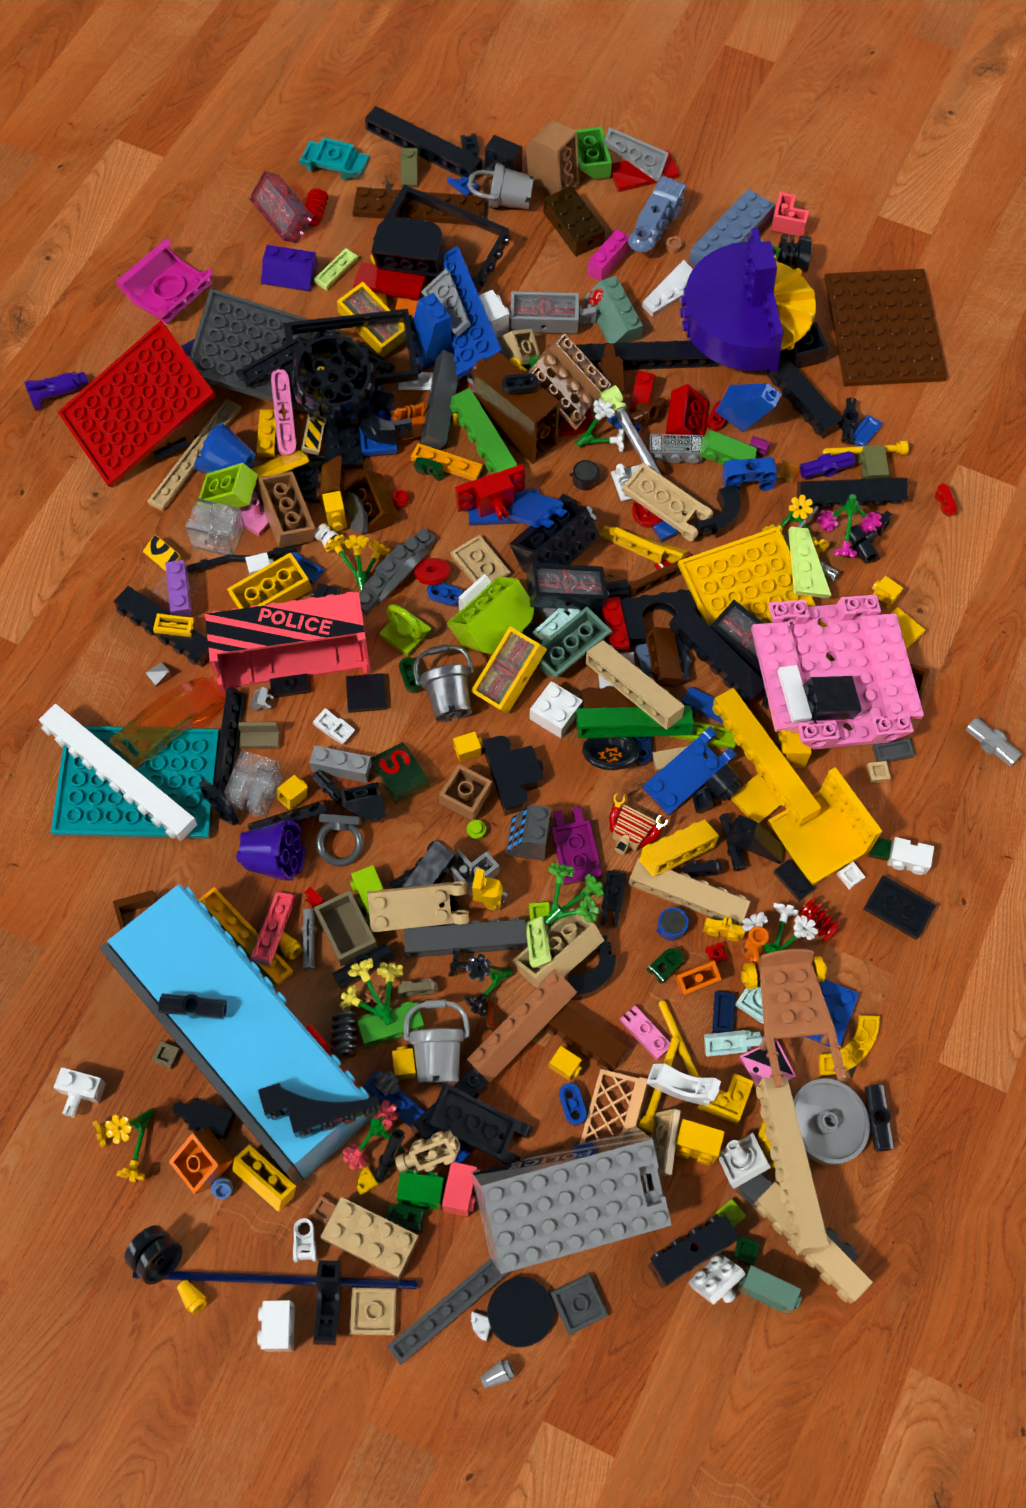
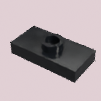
M307 673L270 679L271 695L274 698L310 693Z

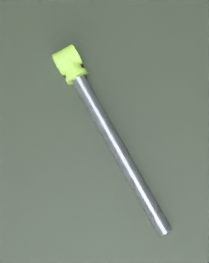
M614 385L601 392V400L604 401V404L606 402L611 403L612 406L610 408L615 411L613 416H616L642 463L661 475L625 411L627 406L625 403H622L623 397L618 387Z

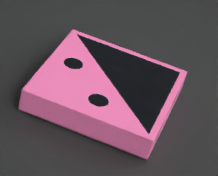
M775 1039L776 1052H779L780 1072L783 1073L782 1077H787L788 1081H790L796 1075L778 1040ZM760 1047L739 1057L748 1076L754 1081L755 1089L763 1078H771L770 1075L772 1074L769 1058L766 1057L768 1051H763Z

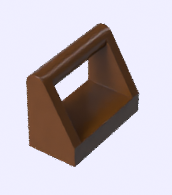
M153 890L113 901L120 929L125 927L123 913L152 906L157 902V897Z

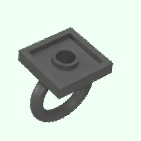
M320 814L319 822H328L320 829L316 839V847L320 857L333 866H346L353 863L359 857L363 848V837L356 825H363L364 819L357 816ZM331 829L352 832L355 838V848L349 856L338 859L327 853L324 847V839Z

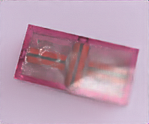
M264 171L249 199L283 241L298 243L313 215L279 174Z

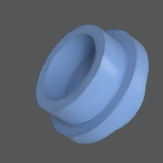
M225 1177L217 1178L211 1185V1192L218 1199L227 1198L233 1191L231 1180Z

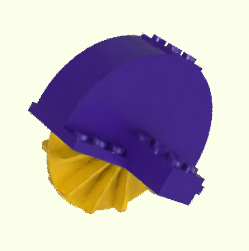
M752 228L748 241L721 247L709 253L693 268L687 280L686 288L683 289V296H680L682 308H679L680 318L684 320L682 321V329L686 331L687 338H690L700 352L721 365L739 370H770V372H777L780 351L783 349L792 350L794 344L811 328L816 311L815 291L811 289L808 282L801 276L802 270L800 268L794 270L785 264L777 262L771 241L761 242L758 228Z

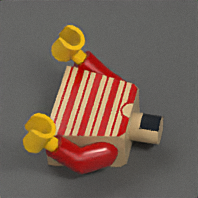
M617 792L613 798L615 804L612 805L609 815V827L613 833L612 838L618 842L614 850L624 855L628 847L637 851L640 847L643 848L647 844L654 843L662 832V827L668 825L670 820L667 819L663 824L660 821L663 814L659 815L655 821L626 805L621 806L626 800V796L624 795L622 801H618L616 798Z

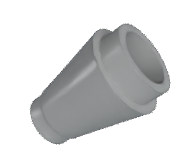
M508 1359L500 1360L481 1375L480 1379L485 1389L511 1381L515 1373Z

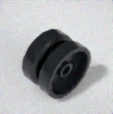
M153 1225L138 1233L130 1242L124 1259L125 1263L146 1284L154 1285L163 1281L176 1269L182 1258L183 1250L182 1246L170 1237L160 1225Z

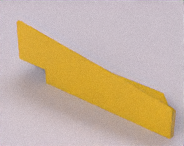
M604 525L599 533L600 537L658 564H661L663 559L674 563L684 558L688 553V550L629 533L618 527Z

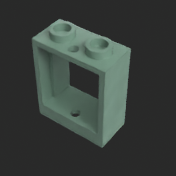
M752 1265L744 1271L746 1275L741 1279L737 1289L738 1292L784 1314L798 1309L802 1300V1296L799 1295L800 1288Z

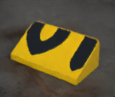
M157 535L150 540L143 550V553L164 571H166L165 562L181 560L180 555Z

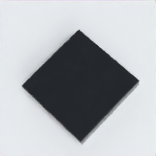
M383 673L346 676L348 713L386 710Z

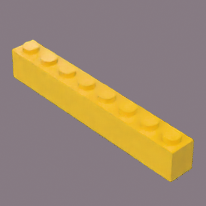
M732 688L715 697L712 706L713 712L716 716H720L725 729L733 734L736 744L738 746L741 745L746 758L754 763L757 773L764 777L768 788L775 792L778 802L788 810L791 820L796 822L798 826H801L817 817L822 807L736 690Z

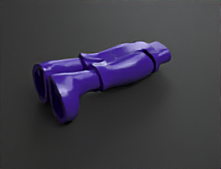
M72 372L43 380L24 381V384L36 411L41 408L42 400L48 397L54 398L58 395L72 393L78 390V388L81 389L82 385L88 384V380L84 372Z

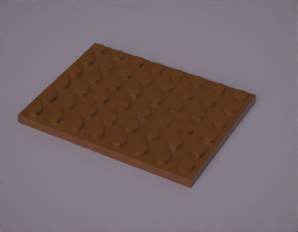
M924 269L825 274L824 280L844 386L946 381L947 374Z

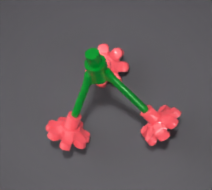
M383 1100L381 1109L377 1110L378 1113L372 1116L371 1129L362 1144L358 1147L356 1144H352L350 1147L343 1149L342 1153L345 1155L343 1160L346 1163L351 1162L349 1165L350 1169L355 1170L357 1165L360 1169L365 1168L366 1163L369 1161V1156L365 1154V1146L372 1136H384L389 1141L390 1135L385 1131L384 1125L392 1127L394 1126L393 1120L399 1119L400 1114L394 1112L398 1108L395 1103L389 1106V1101ZM400 1146V1155L404 1153L408 1155L409 1151ZM411 1167V1170H416V1167Z

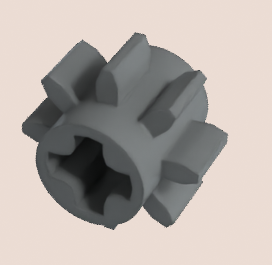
M390 1070L385 1074L380 1071L375 1077L377 1083L374 1087L385 1097L389 1093L394 1096L400 1089L397 1085L400 1081L399 1078Z

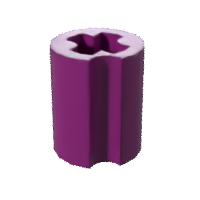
M753 436L749 445L757 448L756 453L766 456L771 442Z

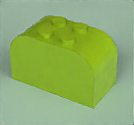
M498 576L448 621L447 625L464 648L493 654L510 626L521 633L523 632V629L533 618L534 607H530V597L517 578Z

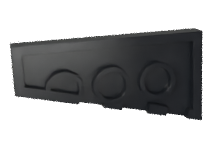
M323 800L248 823V828L253 830L281 821L299 822L304 820V818L323 814L327 810Z

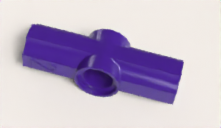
M850 451L831 455L830 453L823 454L817 460L800 464V474L804 479L820 475L830 477L839 470L854 467V454Z

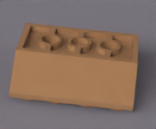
M565 333L544 351L527 372L536 375L538 384L560 401L559 413L575 430L586 418L584 414L595 400L600 398V393L611 386L609 381ZM547 370L550 371L552 378L548 376ZM571 396L575 399V403L571 401Z

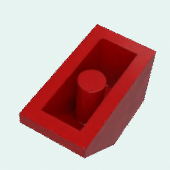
M638 370L629 411L635 412L640 402H650L655 374Z

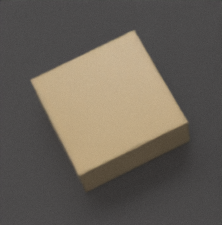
M887 761L872 762L866 765L870 783L888 782L891 779Z

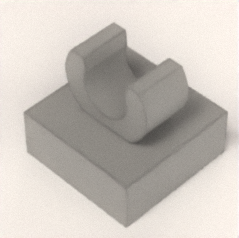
M588 304V308L582 309V306H579V326L596 323L595 307Z
M261 686L254 692L250 709L257 711L260 708L264 710L271 708V705H268L266 700L272 701L274 697L267 694V688Z

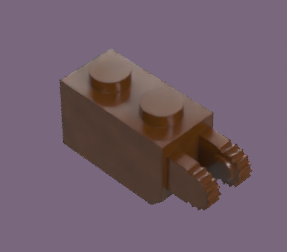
M607 343L603 348V357L600 359V362H597V369L611 384L609 388L616 385L620 392L623 393V360L619 356L615 357L613 344Z

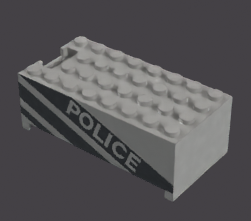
M633 1127L629 1128L627 1132L483 1171H480V1169L471 1171L489 1255L500 1274L672 1226L666 1198L662 1193L657 1171L659 1166L653 1139L639 1128ZM640 1176H643L646 1192H643Z

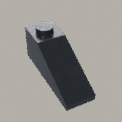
M738 815L729 828L726 842L781 864L785 847L758 822Z

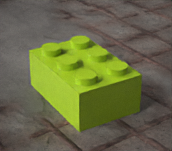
M244 463L207 473L197 504L212 515L248 506L252 499L251 496L256 486L258 474Z

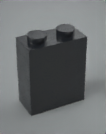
M852 676L810 677L803 685L812 721L854 719L862 711Z

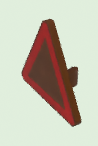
M488 1001L486 1026L488 1029L495 1031L508 1016L493 1002Z

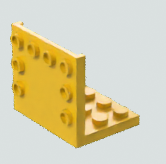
M836 767L829 770L820 791L813 794V797L822 807L817 817L798 826L796 822L791 820L786 809L767 822L812 885L868 854L882 833L878 824Z

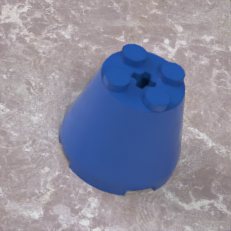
M220 422L219 426L216 425L205 439L204 446L200 452L201 456L198 455L196 457L194 469L207 474L244 463L251 469L254 465L253 460L256 454L228 426Z

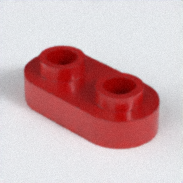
M721 401L715 403L706 423L707 428L715 432L720 431L727 421L715 412Z

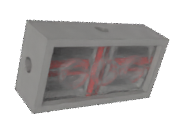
M511 291L510 332L532 329L536 333L578 334L579 293Z

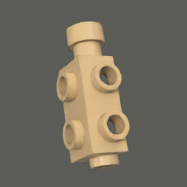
M450 1130L444 1133L439 1131L426 1140L423 1138L418 1139L412 1143L408 1155L404 1153L396 1156V1166L400 1172H406L407 1169L411 1170L413 1166H416L418 1171L424 1169L425 1172H429L436 1168L438 1163L450 1164L456 1159L460 1149L459 1141Z

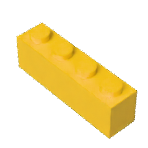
M705 819L698 823L694 822L683 830L679 829L668 837H662L658 842L644 846L639 861L652 877H655L715 848L719 835Z

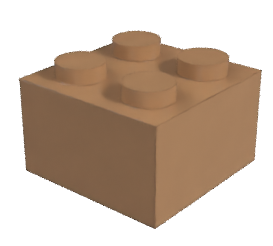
M458 764L439 794L440 804L473 821L492 792V781Z

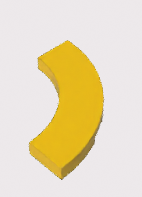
M858 1016L857 1028L852 1040L840 1050L843 1065L846 1066L844 1071H848L860 1063L873 1047L879 1031L880 1016ZM832 1053L820 1054L819 1077L836 1075V1072L833 1071L835 1066Z

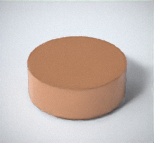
M677 236L669 237L666 241V249L671 253L681 251L682 240Z

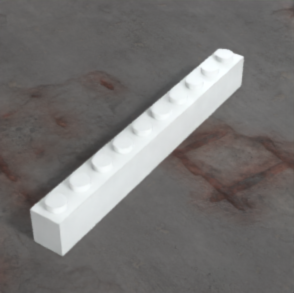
M54 704L39 719L43 732L48 736L52 734L55 737L54 740L61 747L65 745L69 748L68 752L74 758L80 757L83 760L82 764L89 770L93 768L96 771L95 774L102 781L106 779L110 782L109 786L115 792H122L124 794L123 798L130 804L134 802L138 806L137 809L144 816L148 814L152 817L151 821L157 827H164L166 829L165 833L170 838H177L179 841H182L197 826L193 816L57 704Z

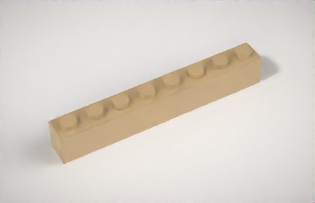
M782 1077L783 1087L775 1088L773 1078H763L756 1087V1096L760 1099L761 1117L765 1120L766 1138L770 1141L771 1145L770 1155L771 1159L775 1162V1176L781 1188L780 1197L786 1209L785 1218L792 1234V1247L795 1248L796 1255L822 1253L829 1247L788 1078Z

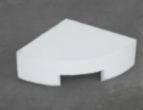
M472 1312L471 1322L473 1330L479 1338L487 1341L490 1331L488 1317Z

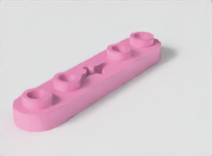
M277 369L271 374V388L278 450L282 455L286 456L295 452L296 439L289 376L283 369ZM282 404L284 405L285 412H288L286 413L285 421H283L282 414L279 413L281 412Z

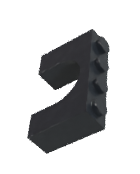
M680 589L676 592H661L656 595H642L636 598L626 597L620 600L630 647L645 644L646 633L642 618L648 612L663 610L674 617L688 604L697 613L690 590Z

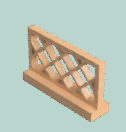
M600 1069L580 1144L585 1143L586 1139L595 1135L596 1139H599L596 1133L606 1127L611 1135H614L609 1126L618 1120L623 1124V1130L620 1133L629 1131V1128L637 1127L649 1089V1085L646 1084L647 1079L642 1077L635 1078ZM603 1077H612L616 1084L605 1090L602 1085ZM627 1081L635 1083L633 1091L625 1095L620 1085ZM618 1087L623 1097L612 1102L608 1092ZM606 1095L610 1104L599 1109L596 1104L597 1099ZM626 1100L629 1105L628 1111L620 1115L615 1105ZM613 1107L618 1117L607 1122L602 1113ZM600 1114L605 1124L594 1130L591 1121Z

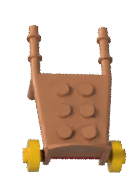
M788 949L767 953L761 956L757 970L752 962L744 963L743 971H741V981L745 983L747 990L757 989V981L761 983L764 1037L761 1041L760 1049L768 1051L766 1057L770 1061L772 1071L770 1076L774 1080L775 1088L783 1087V1073L780 1072L779 1052H776L774 1039L822 1035L821 1043L828 1044L829 1042L830 1044L828 1049L832 1052L835 1066L833 1071L836 1072L838 1081L846 1080L844 1071L846 1066L843 1065L840 1053L842 1048L838 1045L835 1027L819 983L825 981L827 966L821 956H814L813 950Z

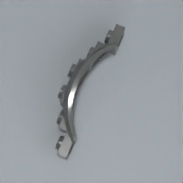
M422 527L414 537L410 536L402 545L398 544L375 568L374 575L364 584V589L359 593L362 612L368 614L375 606H378L415 569L429 552V548L437 541L435 535Z

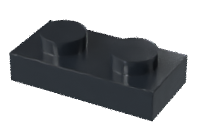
M790 859L773 872L798 902L815 890V887Z

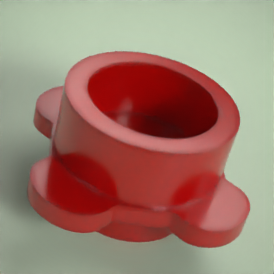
M721 942L712 947L707 946L705 949L708 958L714 960L716 964L728 959V954L724 951V944Z

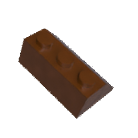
M366 470L345 491V494H347V491L355 493L364 502L363 506L368 515L367 534L388 528L399 517L382 474Z

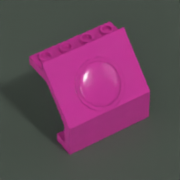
M167 238L115 282L133 304L165 324L213 283L209 277L214 274L210 268L201 273L180 260L169 247L171 242Z

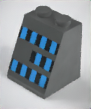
M530 805L511 818L506 856L545 860L551 807Z

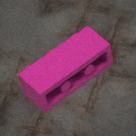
M617 229L588 260L587 274L599 281L603 280L629 251V235Z

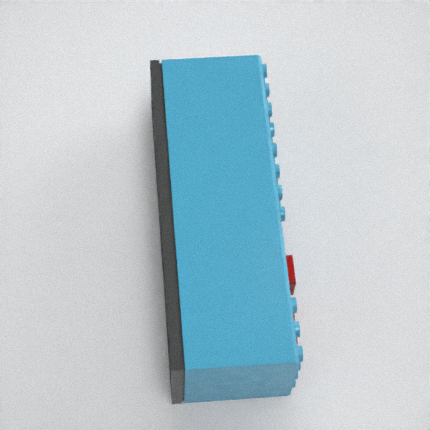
M179 884L108 940V944L105 942L101 945L99 949L290 1180L297 1186L303 1181L302 1177L305 1179L371 1121L372 1116L365 1117V1115L356 1117V1121L343 1124L341 1122L335 1124V1128L322 1131L321 1129L313 1132V1135L308 1138H296L288 1113H285V1116L278 1120L266 1118L258 1089L280 1083L282 1088L299 1096L327 1102L358 1101L368 1099L369 1095L362 1086L359 1088L356 1086L355 1079L348 1070L343 1071L341 1062L334 1054L331 1055L328 1051L327 1043L310 1024L304 1027L285 1006L286 999L279 991L276 993L270 980L266 976L263 978L257 965L253 961L250 962L244 950L240 946L237 947L227 931L224 932L214 916L211 917L207 912V908L201 901L198 902L188 886L184 889ZM162 993L185 996L194 994L203 998L227 1000V1013L224 1020L202 1017L192 1019L184 1015L159 1013L158 1004ZM191 1003L188 1010H195L198 1003Z

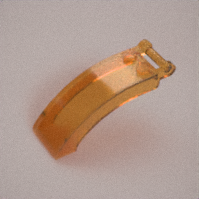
M205 676L191 680L172 689L148 705L119 733L113 735L109 739V743L114 747L116 746L129 761V765L135 769L146 759L151 760L171 740L190 726L211 715H217L224 708L225 697ZM125 738L140 753L138 756L135 757L123 744L122 741Z

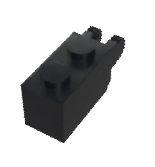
M199 1099L193 1101L190 1106L178 1102L174 1104L172 1109L174 1114L178 1118L183 1119L184 1123L189 1126V1131L196 1132L209 1128L218 1141L220 1138L227 1139L236 1117L232 1111Z

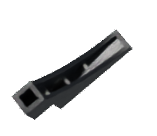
M280 1083L258 1089L266 1118L278 1120L283 1118L285 1113H288L293 1133L296 1138L300 1137L301 1139L308 1138L313 1135V1132L321 1129L322 1131L335 1128V1124L341 1122L343 1124L356 1121V1117L365 1115V1117L373 1116L378 1113L377 1110L381 1109L378 1096L351 1102H327L299 1096L282 1088Z

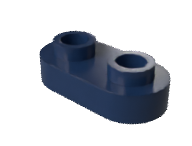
M651 736L644 737L643 739L631 737L636 741L639 753L643 752L646 754L645 756L639 754L635 763L639 766L648 765L652 759Z

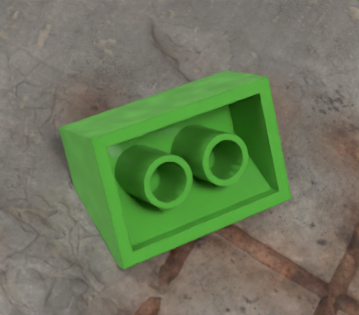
M595 127L575 130L577 131L578 164L580 170L594 179L611 177L612 162L608 147L603 144L605 140L603 128Z

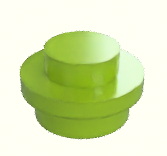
M473 820L467 825V834L473 839H480L486 833V826L480 820Z

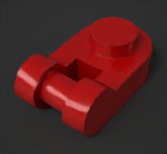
M942 483L937 488L935 499L940 501L943 514H946L948 517L953 516L957 512L956 504L948 485Z

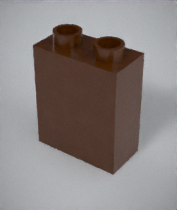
M499 351L488 360L486 358L480 359L474 365L471 372L475 397L499 436L534 464L558 443L560 401L539 384L534 392L505 393L502 389L503 378L507 375L525 373Z

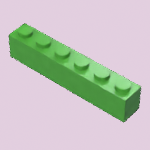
M468 388L452 396L450 409L453 414L458 416L460 426L468 432L467 436L470 442H474L477 447L478 455L485 460L487 470L494 474L517 466V463L472 390Z

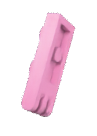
M634 1005L631 1009L636 1015L634 1016L630 1011H627L625 1014L630 1020L628 1021L624 1016H621L619 1020L645 1049L658 1060L668 1051L670 1042Z

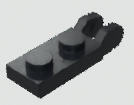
M607 870L601 908L603 910L601 925H605L607 922V911L615 912L612 922L613 927H618L627 873Z

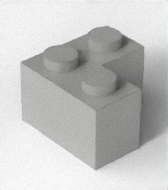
M457 849L456 851L460 856L448 872L454 881H465L467 883L466 895L470 897L473 895L472 886L476 868L484 870L485 877L494 878L499 874V865L487 851L471 863Z

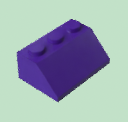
M267 245L262 261L261 284L310 292L318 266L316 252Z

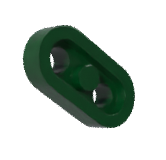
M406 657L400 661L399 671L406 690L410 693H417L423 687L421 685L411 686L412 683H415L413 674L415 659ZM418 667V674H419V679H420V677H421V672H420V669H419V667Z

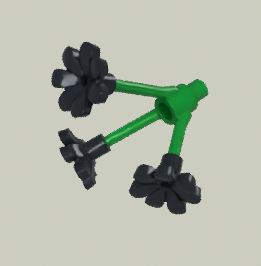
M453 950V959L449 966V977L454 976L455 972L461 969L471 971L468 975L470 980L477 977V981L481 982L485 979L484 975H490L493 981L490 987L477 998L474 996H466L464 998L465 1003L472 1007L470 1009L471 1012L474 1014L478 1012L483 1017L487 1012L483 1008V1003L487 1000V996L502 980L512 976V970L488 968L491 966V961L485 960L483 954H479L477 958L470 956L469 961L472 964H467V962L459 961L457 951Z

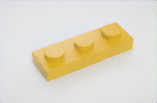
M260 409L257 457H275L276 425L274 410Z

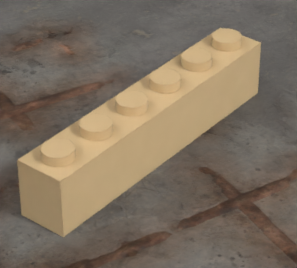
M602 640L587 651L586 664L667 730L683 718L684 705L682 702L675 699L666 689L644 674L639 667L633 665L625 656L618 653L613 646L608 645Z
M640 858L637 859L628 885L716 920L723 921L725 917L728 920L730 917L731 923L739 926L742 925L751 902L746 897L730 894L724 888L712 887L706 881L694 880L688 874L676 873L672 869L652 877L639 861Z
M774 1182L754 1204L757 1206V1212L764 1218L768 1217L773 1223L772 1227L780 1235L783 1233L789 1239L787 1242L792 1247V1234L790 1226L786 1223V1209L780 1197L781 1188ZM827 1236L829 1247L822 1253L804 1254V1260L810 1267H816L820 1271V1277L828 1285L832 1284L838 1290L836 1292L837 1295L844 1302L848 1301L851 1304L873 1282Z

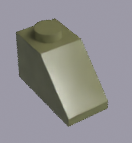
M401 148V187L404 184L409 187H417V148Z

